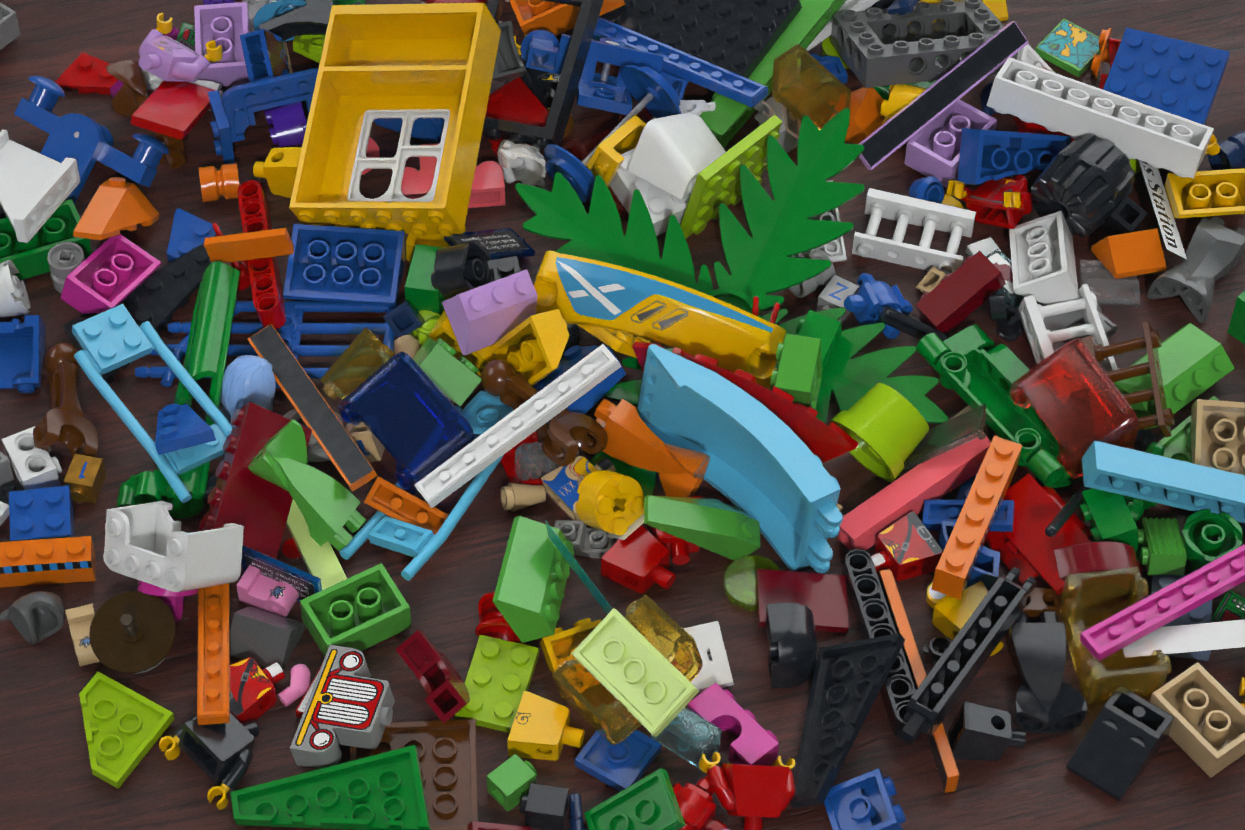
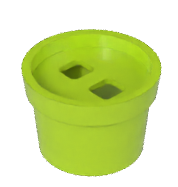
M877 383L848 410H842L829 421V423L833 422L859 443L857 448L849 451V453L866 469L887 482H894L904 469L906 459L929 432V426L920 412L900 393L883 383Z

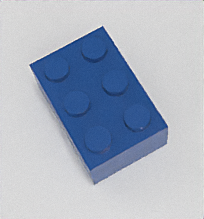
M575 345L569 348L564 353L565 356L560 360L557 369L532 387L539 392L599 346ZM606 346V348H607V349L613 354V356L617 359V357L615 356V354H614V352L612 351V349L610 348V346ZM621 366L566 409L574 413H587L626 375L623 367Z

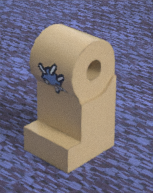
M93 603L65 610L79 665L84 666L100 662L92 650L89 638L91 622L95 616Z

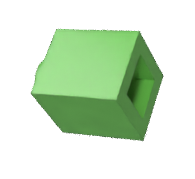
M514 754L487 775V792L509 812L521 803L523 794H529L531 783L537 784V772L530 762H523Z

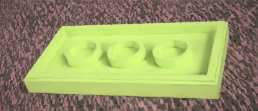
M615 608L571 653L655 737L699 693V690Z

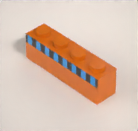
M92 536L0 542V588L96 581V553Z

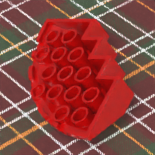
M634 342L632 346L643 373L648 346L655 343ZM676 347L672 350V353L716 372L766 406L807 445L814 455L820 458L822 463L857 448L859 443L833 422L826 425L817 419L816 415L818 412L813 408L792 403L795 397L774 386L771 391L757 384L756 378L753 375L740 369L735 370L733 373L718 367V360L698 353L694 357L685 353L683 349Z

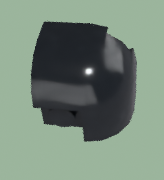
M798 603L767 604L765 623L769 644L767 664L771 689L790 688L801 685L810 679L816 664L818 641L812 610Z

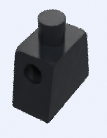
M969 702L963 703L948 731V742L953 757L960 760L997 761L1001 759L1007 747L1023 748L1026 740L1025 730L1011 728V715L1008 711Z

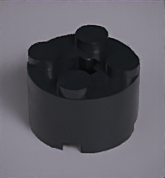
M479 242L464 243L438 249L436 251L434 272L431 274L432 286L435 289H439L442 296L448 300L458 294L495 281L494 268L489 269L487 260L491 259L488 251Z

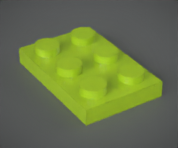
M480 635L465 680L470 702L455 714V720L476 719L477 726L510 733L523 692L529 690L539 656V648Z

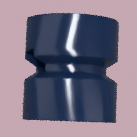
M1238 131L1228 137V140L1219 142L1220 151L1217 155L1208 154V160L1213 170L1245 168V131Z

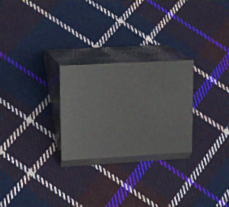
M248 606L234 613L230 629V658L237 661L248 657L253 658L261 669H265L277 662L282 670H284L306 626L302 622Z

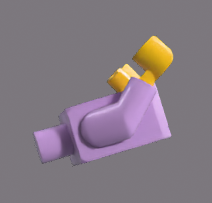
M164 13L157 15L156 29H152L138 52L140 56L139 67L164 81L177 82L197 81L199 74L210 65V61H220L223 56L222 45L216 48L214 40L206 43L207 54L202 56L172 38L163 36L162 34H168L172 31V17L168 21L163 22Z

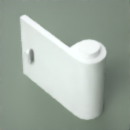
M718 621L659 634L656 626L644 622L634 626L699 690V693L705 691L715 682L721 688L734 685Z

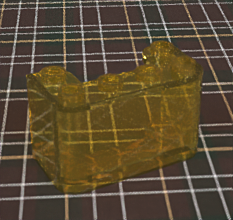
M1138 567L1066 575L1060 601L1062 622L1065 624L1066 637L1081 692L1087 705L1107 703L1120 685L1141 698H1151L1153 692L1166 684V676L1171 672L1169 656L1164 655L1162 650H1153L1151 656L1125 658L1122 648L1099 661L1080 641L1081 632L1139 602L1148 595L1147 581L1145 578H1141Z
M646 594L638 601L632 602L626 609L625 618L691 682L699 674L703 666L694 638ZM573 659L562 662L552 674L561 696L611 745L619 744L642 725L627 710V707L617 700L577 660Z

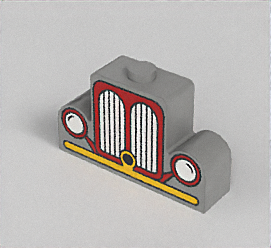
M336 645L329 646L290 746L296 765L316 769L337 765L342 756L339 745L371 750L378 748L385 727L389 726L392 721V708L395 700L388 681L371 678L364 654L360 650Z

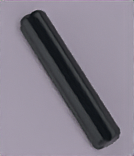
M884 307L879 315L882 323L918 340H921L929 333H935L942 341L950 338L949 335L890 307Z

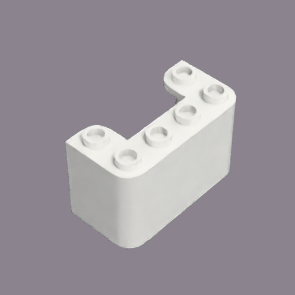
M164 501L107 509L103 558L105 564L113 572L172 592L233 583L240 577L244 526L230 523L224 524L223 528L187 533L181 531V521H174L171 518L168 510H172V504Z

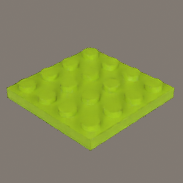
M773 115L698 173L680 225L685 238L693 233L695 235L701 233L710 219H719V205L721 203H724L726 206L730 204L735 206L742 200L740 189L741 165H746L760 184L762 183L763 179L761 177L767 169V139L770 135L774 136L776 140L780 137L779 130L782 121L776 115Z

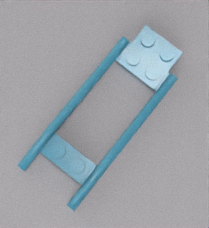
M124 304L72 325V333L83 348V350L75 353L74 358L88 379L151 456L182 503L188 502L192 496L179 478V475L224 455L226 451H223V445L226 438L231 434L233 427L164 344L151 323L146 321L138 326ZM152 350H155L215 424L210 427L213 429L216 441L158 455L155 442L101 375L150 354Z
M480 391L463 410L459 406H454L434 428L395 485L403 490L407 489L447 430L451 435L473 441L514 410L500 402V397L490 395L484 391ZM503 456L475 476L435 535L431 530L388 517V515L377 510L370 520L356 533L349 544L340 551L341 557L348 560L369 539L372 544L414 557L401 572L404 579L411 580L449 537Z

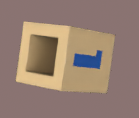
M377 416L349 418L346 431L369 463L381 461L386 440Z

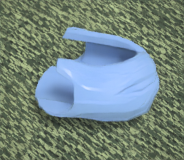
M242 355L227 366L222 381L220 403L221 412L230 425L231 418L236 409L242 408L249 402L273 412L276 383L272 371L273 366L268 360L253 355Z

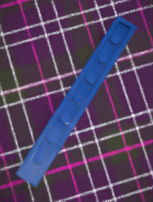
M601 17L598 18L592 38L594 41H599L600 38L604 37L613 38L625 43L627 48L664 55L662 70L749 107L755 106L768 95V87L611 21Z

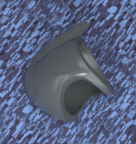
M44 591L32 592L22 596L8 609L0 613V621L10 620L18 632L31 645L59 631L63 627L65 617L64 604L61 598L53 592Z

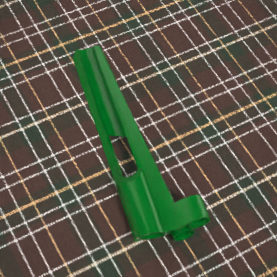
M214 261L206 268L202 282H200L183 367L195 381L203 377L212 378L209 398L219 409L240 271L221 261ZM179 380L174 404H179V406L187 404L191 407L193 396ZM206 413L205 422L209 426L215 424ZM210 461L179 475V478L192 496L188 502L182 503L157 467V470L154 469V472L145 471L136 476L132 475L129 480L122 483L119 487L116 508L164 501L172 504V510H168L171 516L176 518L193 517L203 509Z

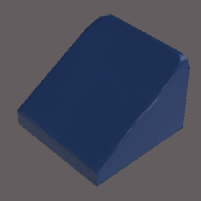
M407 301L383 316L398 338L408 335L417 327L423 325L425 321L422 315Z

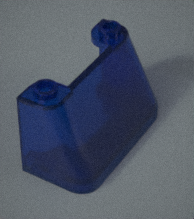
M399 352L391 357L340 402L338 408L341 417L346 423L359 425L363 422L398 462L396 466L397 473L395 474L396 480L403 488H407L412 495L418 491L414 484L474 440V432L468 421L418 364L405 352Z

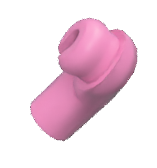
M297 664L291 668L290 686L277 694L285 707L303 696L310 686L311 673L304 664Z

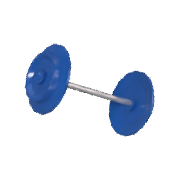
M626 65L621 70L622 79L629 92L639 104L599 144L634 115H637L643 108L656 118L681 114L679 108L680 98L672 85L661 74L647 66L639 68L635 65ZM548 144L544 149V155L547 160L545 164L546 171L554 182L555 174L560 172L575 190L582 203L586 201L591 202L595 176L586 166L597 146L581 162L562 147Z

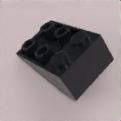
M1120 685L1102 708L1068 762L1066 769L1120 802L1168 738L1174 717Z

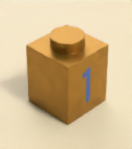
M74 454L63 481L64 486L69 485L73 501L96 504L107 476L103 459Z

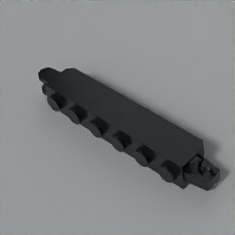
M1015 567L1012 568L1006 577L1000 576L910 698L906 714L903 718V722L907 724L901 733L902 741L912 746L921 733L930 737L934 734L1025 608L1026 600L1037 582L1035 578L1030 576L1021 587L1016 584L1020 570Z

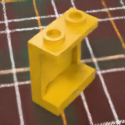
M636 115L597 146L586 166L595 177L600 175L607 187H609L625 159L621 154L636 148L641 133L646 126V123Z

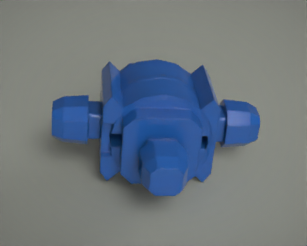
M863 273L858 277L859 291L856 295H849L844 300L846 310L853 312L859 326L882 323L879 315L884 307H890L907 316L913 311V306L908 300H904L897 285L890 287L889 284L883 281H875L873 276L867 273ZM885 324V329L882 333L888 339H895L900 334V331Z

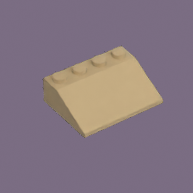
M1197 399L1192 404L1191 409L1192 463L1245 476V402Z

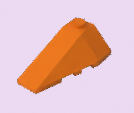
M111 177L97 189L75 227L73 237L104 240L120 235V230H136L139 223H142V226L152 225L159 219V212L134 183H128L124 178Z

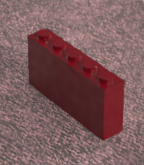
M252 402L247 403L240 409H236L231 418L233 428L223 445V451L226 452L223 461L219 463L216 469L215 477L218 479L216 486L208 496L207 502L210 506L208 513L200 523V530L223 528L224 524L230 523L244 526L242 560L245 561L246 555L270 565L276 561L293 498L288 491L252 473L248 466L267 442L291 420ZM301 425L305 434L306 447H308L312 429Z

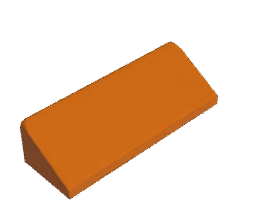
M379 476L364 503L391 518L431 530L434 535L449 516V514L436 507L431 508L427 502Z

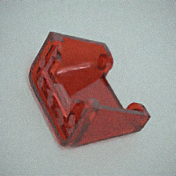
M1074 339L1065 343L1012 383L1010 390L1012 401L1015 405H1020L1024 409L1030 406L1033 407L1060 444L1057 460L1072 479L1083 475L1082 457L1094 440L1133 449L1139 428L1136 413L1080 339Z

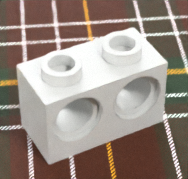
M35 426L2 439L5 454L9 458L10 465L24 490L60 486L58 474L62 470L56 456L50 457L47 451L34 446L33 429Z

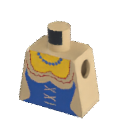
M578 456L574 463L564 467L560 466L544 475L541 480L546 494L573 521H581L576 512V503H578L579 499L577 490L582 480L593 471L609 470L615 472L616 469L606 457L593 466L584 456Z

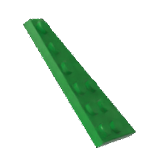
M415 745L230 792L233 817L237 825L348 830H431L418 751Z

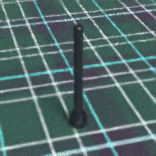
M1083 477L1078 479L1073 485V496L1046 527L1045 534L1048 537H1054L1077 510L1079 505L1083 503L1082 492L1092 489L1084 486Z

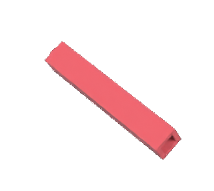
M969 429L844 515L843 521L839 525L840 532L837 539L849 551L854 549L866 551L876 544L877 535L912 511L916 515L924 510V499L940 500L976 475L991 441L987 436L980 435L975 429Z

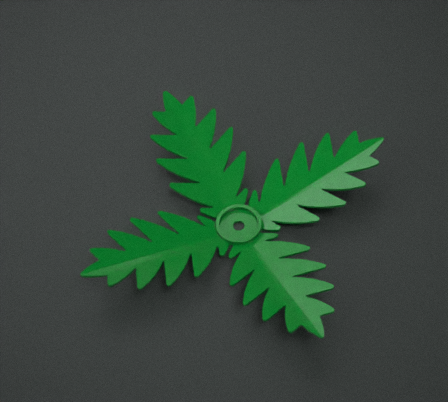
M844 108L837 113L821 130L816 127L809 116H803L797 146L798 165L792 161L774 136L770 135L767 139V170L774 201L746 165H741L740 189L742 203L752 237H750L724 203H721L719 205L721 241L731 275L728 274L720 262H715L714 273L719 288L713 290L710 273L706 265L701 266L699 280L696 283L689 247L675 215L669 217L662 259H660L654 225L646 203L638 189L633 192L626 235L623 234L620 216L610 190L600 175L595 177L589 214L586 213L575 190L560 172L555 174L552 192L517 183L515 189L528 207L536 214L523 223L524 230L548 238L571 240L555 250V252L606 262L654 275L710 295L751 314L753 297L758 296V317L769 322L771 313L760 316L759 312L774 308L775 303L783 304L784 297L766 294L803 283L831 267V261L793 258L788 256L821 247L853 230L854 224L851 222L812 220L809 218L836 209L864 191V184L827 181L855 161L864 151V146L844 143L850 119L849 108ZM841 307L822 310L817 313L839 320L846 313V309ZM787 309L778 311L776 325L787 316ZM807 314L791 319L779 326L784 328L787 334L798 335L796 334L797 325L801 318H806ZM869 324L842 331L822 375L815 409L818 412L816 415L817 419L826 424L831 391H833L836 403L840 411L848 410L877 383H883L905 397L920 412L927 423L944 424L949 420L936 404L925 397L938 384V378L915 375L887 378L916 352L915 346L882 349L851 359L885 329V324ZM668 348L666 350L672 352L673 348ZM629 357L622 360L624 367L642 371L637 358ZM642 379L616 384L603 397L619 402L624 399L632 405L638 406ZM605 452L599 453L589 461L595 466L605 457L608 458L614 465L616 473L632 477L640 484L644 497L653 494L656 472L628 465L609 456Z

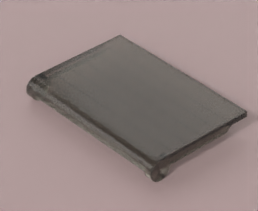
M983 404L929 429V432L904 462L905 472L907 473L912 467L977 437L980 440L984 439L985 433L983 428L986 419V405Z

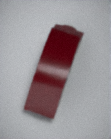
M1090 542L1054 550L1059 577L1072 586L1093 580L1116 581L1129 590L1141 586L1139 579L1141 567L1136 559L1134 547L1118 542Z
M417 630L395 649L423 685L427 693V698L424 700L444 724L470 702L468 690L460 675L445 654L440 653L422 630Z

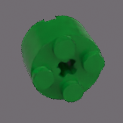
M1204 509L1193 513L1187 518L1181 533L1187 554L1186 570L1192 573L1242 546V528L1232 516L1224 512L1220 514L1210 513L1211 510Z

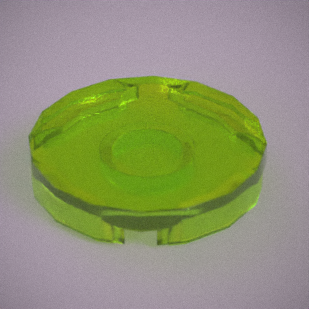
M757 555L743 556L734 560L727 567L723 581L724 592L733 604L736 605L737 603L743 606V609L750 611L757 610L755 580L757 569L780 570L768 558Z

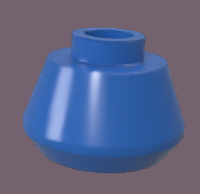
M929 176L917 179L909 189V197L941 204L944 198V188L941 181L936 177Z

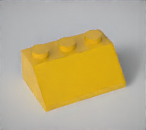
M1245 168L1197 171L1193 179L1179 177L1174 173L1167 174L1164 188L1173 217L1191 218L1245 214Z
M556 309L528 317L490 348L495 360L500 359L511 363L516 369L517 374H521L533 386L557 369L570 335L560 310Z

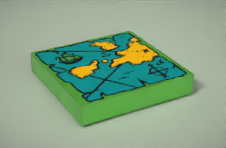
M1063 19L1036 47L1035 52L1041 58L1079 78L1092 64L1094 55H1100L1101 50H1099L1100 45L1098 44L1100 37Z

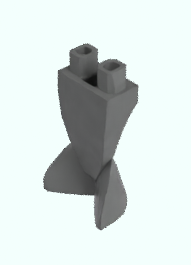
M1212 216L1210 219L1203 217L1186 252L1187 260L1184 259L1183 263L1157 277L1152 283L1147 297L1150 299H1160L1180 295L1198 322L1204 324L1212 307L1214 282L1224 277L1242 258L1245 249V229L1238 227L1231 230L1224 227L1223 219L1217 216Z

